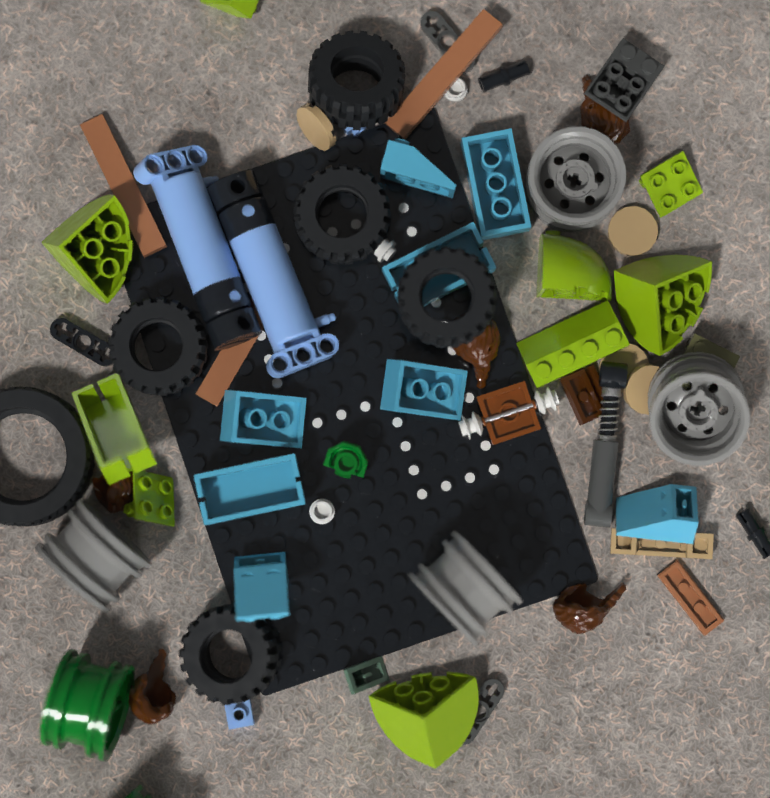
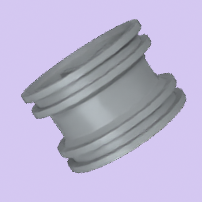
M568 127L552 133L538 145L527 168L525 195L531 210L544 224L563 232H581L600 224L611 213L623 194L626 184V167L623 156L617 146L606 135L594 129ZM582 153L587 154L588 161L580 160L579 155ZM562 157L564 160L563 164L556 165L554 158ZM601 173L604 176V180L602 182L596 181L595 174ZM572 177L577 179L576 183L578 185L575 188L570 187V181H568ZM548 179L554 182V186L550 189L544 186V182ZM587 196L594 198L593 205L589 206L586 204L585 198ZM567 199L570 205L567 209L560 207L561 200Z
M690 352L672 358L656 371L650 382L647 394L650 428L653 438L660 449L670 458L693 466L714 464L731 456L743 443L750 425V411L744 387L736 370L728 362L716 355L704 352ZM691 382L692 388L690 390H685L682 387V384ZM715 383L718 385V388L712 391L708 390L710 384ZM673 401L677 406L669 409L667 403ZM697 401L701 402L698 404V407H694ZM727 406L728 411L725 414H721L719 412L720 407ZM679 424H683L687 429L680 431L677 427ZM710 427L713 428V430L710 433H705L703 431L707 430Z
M78 499L76 502L78 508L76 510L70 508L67 511L71 522L58 536L47 533L44 536L46 543H38L35 549L42 559L69 586L95 607L108 613L112 609L109 603L111 601L117 603L120 600L117 589L130 575L140 578L143 575L142 567L148 569L152 563L103 514L86 501Z
M454 530L451 533L453 539L450 542L446 540L441 542L445 547L444 553L430 567L423 566L420 563L417 565L420 571L416 575L410 572L407 576L476 647L479 644L476 639L481 634L485 638L489 635L485 631V625L500 610H505L511 614L513 609L510 606L514 602L520 605L523 601L498 573Z

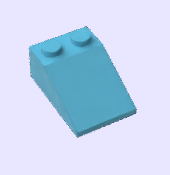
M395 138L394 141L388 140L380 168V178L453 198L456 185L416 148L410 146V142Z
M387 359L380 410L461 421L468 371Z
M225 390L220 441L302 448L307 398Z

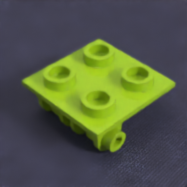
M683 150L640 175L641 179L638 180L643 189L646 188L660 218L703 193Z
M133 470V502L124 506V513L128 517H134L137 520L174 527L173 477L146 471L135 473Z

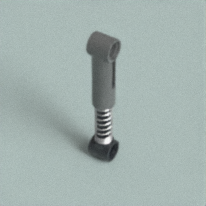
M602 361L600 365L599 386L602 387L601 396L603 401L600 402L602 408L599 409L602 411L601 415H599L601 421L598 422L600 425V429L597 430L599 434H597V439H593L588 497L584 513V525L606 528L611 526L612 498L619 442H616L617 435L615 430L618 428L615 425L618 423L616 416H619L617 409L620 408L618 406V402H620L618 397L621 396V390L625 389L627 382L628 364Z

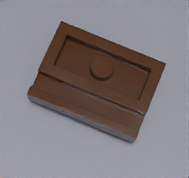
M594 365L559 379L580 426L599 418L602 412L599 410L602 408L600 402L603 401V397L601 396L602 387L599 386V375Z

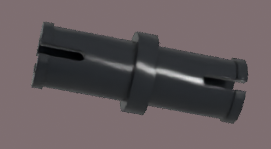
M522 60L506 68L501 66L498 68V71L478 77V83L482 92L485 93L501 85L508 86L511 81L530 75V70L526 61Z
M750 508L735 516L748 534L747 539L749 541L752 540L762 558L766 559L770 556V540L765 534L766 529L764 526H760Z

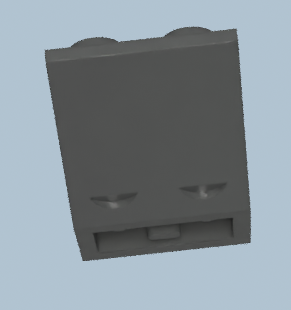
M622 38L584 94L627 122L663 70L664 65Z

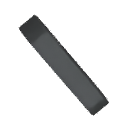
M428 11L422 16L420 22L421 30L440 53L444 55L448 49L441 46V39L445 36H450L456 41L459 36L439 13ZM426 19H437L436 27L440 31L443 27L446 30L442 31L437 38H434L437 32L433 27H426ZM475 60L464 71V73H468L473 69Z
M495 678L487 679L479 688V696L482 694L485 698L488 694L486 686L488 684L493 686L496 683L499 694L497 696L493 694L488 700L493 702L491 707L485 701L479 699L478 704L485 707L486 713L480 719L475 718L474 723L479 725L477 728L472 727L470 731L471 736L462 745L470 744L475 739L503 697L504 686L499 680Z

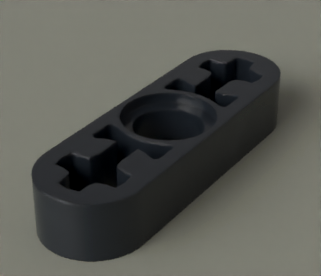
M58 318L52 322L50 333L53 338L103 367L113 365V362L108 359L102 362V356L96 352L93 353V356L89 355L94 350L96 341L100 342L97 348L106 351L107 348L110 349L107 342L65 318ZM66 323V329L73 334L74 329L79 330L73 336L71 344L67 342L70 339L69 336L61 334L59 337L57 335L59 332L56 329L57 325L62 326ZM83 335L91 339L90 347L85 350H81L77 346L78 338Z

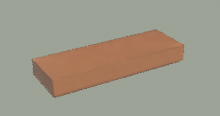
M675 560L657 574L658 578L703 636L725 621L678 560Z

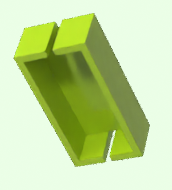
M117 373L97 381L106 399L104 401H101L93 384L71 393L98 465L109 485L131 476L130 471L132 470L138 473L157 464L128 391Z

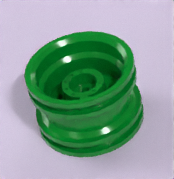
M68 649L58 664L46 697L40 726L41 744L50 746L53 743L54 748L61 750L68 742L84 746L87 757L93 759L98 755L100 761H108L117 746L128 714L130 687L135 681L134 666L126 664L123 667L121 662L113 661L109 668L91 664L89 653L81 652L78 655L77 650Z

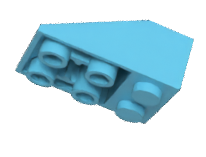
M669 484L616 497V536L693 544L698 526L697 487Z
M285 552L234 557L236 621L252 622L261 618L279 619L283 616H289V578Z

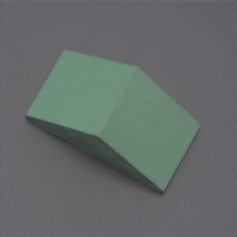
M382 656L343 669L351 695L389 680Z

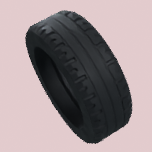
M17 386L0 389V420L11 415L27 413L40 416L56 427L63 438L66 447V465L58 483L43 496L31 500H14L0 494V524L9 526H36L63 516L70 508L76 505L78 499H81L83 493L86 492L95 466V454L76 409L59 396L34 387Z

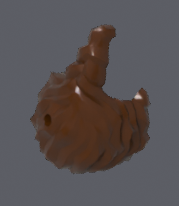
M588 75L582 78L584 93L593 81ZM584 94L585 100L580 106L581 126L599 131L606 135L615 145L620 143L630 132L629 119L627 122L623 121Z
M462 314V315L456 317L454 320L459 319V318L462 317L464 314ZM492 319L485 328V331L480 336L475 337L472 342L453 348L458 356H461L474 366L475 377L478 381L477 387L479 389L486 386V380L489 376L488 372L491 368L490 361L497 356L498 346L500 345L499 330L496 322Z
M133 470L130 471L131 476L111 485L108 484L104 475L100 478L92 479L96 498L109 513L124 511V506L133 502Z
M624 582L620 583L604 599L597 598L586 591L587 585L585 583L566 588L552 604L555 618L561 622L562 626L576 634H583L594 630L603 622L604 617L616 605L623 592L626 591Z
M161 648L158 650V656L153 659L149 671L136 678L129 692L128 703L132 713L140 721L147 724L158 723L171 715L176 701V694L171 690L170 685L162 680L166 667L164 662L166 652Z

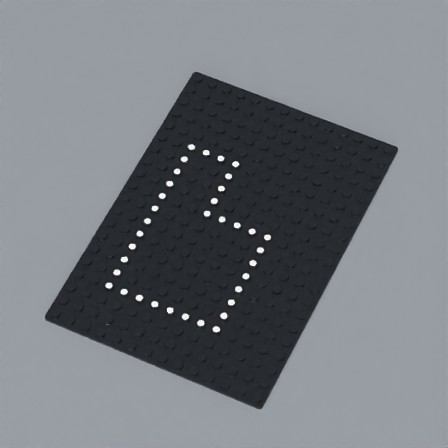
M434 108L431 109L405 140L410 142V146L416 148L456 185L453 198L380 178V168L388 140L394 141L395 138L403 139L385 123L375 128L364 130L357 136L352 134L337 139L335 145L326 151L313 147L248 169L253 170L263 192L262 197L265 198L314 319L325 314H335V321L318 329L321 335L333 334L339 341V349L328 360L282 378H274L268 374L266 369L267 361L274 354L265 329H263L228 390L307 398L302 448L220 441L224 396L217 407L196 395V392L221 350L215 351L206 329L207 324L203 321L157 200L147 203V206L167 247L144 258L130 230V237L133 241L132 259L129 261L124 281L130 303H139L143 301V298L148 297L151 299L157 297H166L169 300L174 299L187 306L197 316L206 332L209 348L207 349L208 357L202 367L203 371L200 376H197L193 380L194 383L189 387L186 386L181 389V392L162 396L199 509V503L206 502V497L198 498L194 480L195 474L294 453L297 457L301 477L296 478V482H302L306 505L205 526L227 593L233 605H235L234 557L285 552L289 578V616H283L279 619L268 618L271 621V624H269L271 629H276L279 636L276 637L277 643H281L282 651L279 652V657L282 660L281 665L276 669L277 675L275 679L269 683L270 686L261 692L265 696L459 630L407 576L410 572L416 575L420 571L417 567L420 563L423 566L430 567L444 553L445 547L441 542L443 540L450 542L453 539L451 533L454 530L498 573L523 601L520 605L514 602L510 606L513 611L558 596L566 588L576 584L585 583L590 585L598 580L541 412L538 409L535 412L541 427L540 430L495 445L491 443L486 426H483L481 436L474 432L471 433V439L469 440L467 435L462 436L458 420L380 410L387 359L467 370L462 415L466 419L471 418L473 411L479 415L480 419L482 417L476 399L477 396L522 381L526 383L531 400L534 399V392L496 283L497 299L492 320L496 322L499 330L500 345L498 346L497 356L490 361L491 368L488 372L489 376L486 380V386L479 389L477 387L478 381L475 377L474 366L470 362L458 356L453 348H438L436 345L425 344L410 332L402 321L398 302L394 296V292L397 289L391 291L382 273L383 266L474 222ZM339 164H347V167L351 168L358 166L365 173L369 171L373 174L375 180L383 185L390 201V227L385 239H388L390 242L392 240L396 242L394 248L397 251L392 259L388 262L384 260L380 263L377 261L378 257L371 253L362 261H353V264H332L328 260L324 259L323 261L317 258L313 252H310L301 241L294 220L295 199L297 193H300L301 186L305 180L309 181L312 178V174L317 170L319 172L324 171L325 167L330 165L332 167H340ZM337 192L326 197L319 208L318 214L322 228L328 234L337 238H347L358 233L364 226L367 215L366 208L361 199L349 192ZM226 237V240H227V242H228L229 248H230L231 253H232V255H233L234 261H235L236 266H237V268H238L239 274H240L241 279H242V281H243V284H244V286H245L246 292H247V294H248L249 299L251 300V295H250L249 290H248V288H247V285H246V283H245V281H244V278H243V276H242V273H241V271H240V268H239V266H238V263H237V261H236V259H235V256H234V254H233V251H232V249H231V246H230V244H229V241H228V239H227V237ZM466 285L424 306L430 316L439 321H454L456 317L466 313L471 304L470 289ZM154 323L148 325L140 332L153 370L168 369L178 361L182 353V340L175 328L164 323ZM327 341L320 342L322 351L331 352L332 347ZM298 350L296 353L297 358L303 362L308 361L307 352ZM273 360V366L276 370H285V363L282 360ZM342 441L360 445L369 461L364 478L356 475H351V478L348 479L334 473L335 469L324 466L328 449ZM326 499L333 504L335 514L329 523L318 524L311 519L309 509L314 501ZM500 610L494 617L506 614L507 612ZM243 637L250 661L252 663L251 647L248 641L245 639V637Z

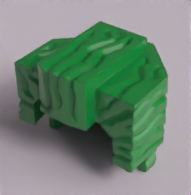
M342 441L328 449L323 465L335 469L334 473L343 478H351V475L364 478L369 461L360 445Z

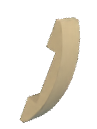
M611 528L610 554L713 559L714 534L696 533L693 544L616 536V528Z

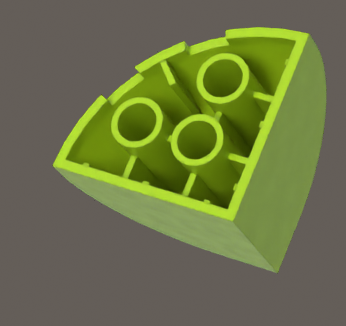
M105 195L88 203L66 219L41 242L58 263L86 291L107 304L117 294L125 281L129 261L132 259L133 241L130 237L129 220L115 195Z
M549 230L545 231V234L540 235L536 297L612 301L610 272L602 257L593 248L582 241L560 236V231Z
M662 255L638 260L614 270L615 293L619 312L628 331L642 347L661 356L683 340L682 335L689 326L693 327L703 310L700 305L705 292L709 293L712 261L690 255Z
M432 672L412 675L410 681L398 685L396 681L391 682L368 697L378 724L392 743L412 759L436 769L462 746L473 727L479 703L478 685L475 676L459 672H447V676H433Z

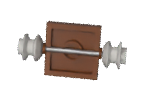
M522 381L477 396L476 399L482 413L481 419L473 411L471 418L466 419L461 415L462 421H459L458 424L462 436L467 435L469 440L471 439V433L477 432L481 436L483 426H486L491 443L495 445L540 430L541 427L535 410L538 409L542 414H546V408L551 407L556 411L559 399L556 391H550V388L547 387L546 393L543 394L536 390L534 399L531 400L526 383Z

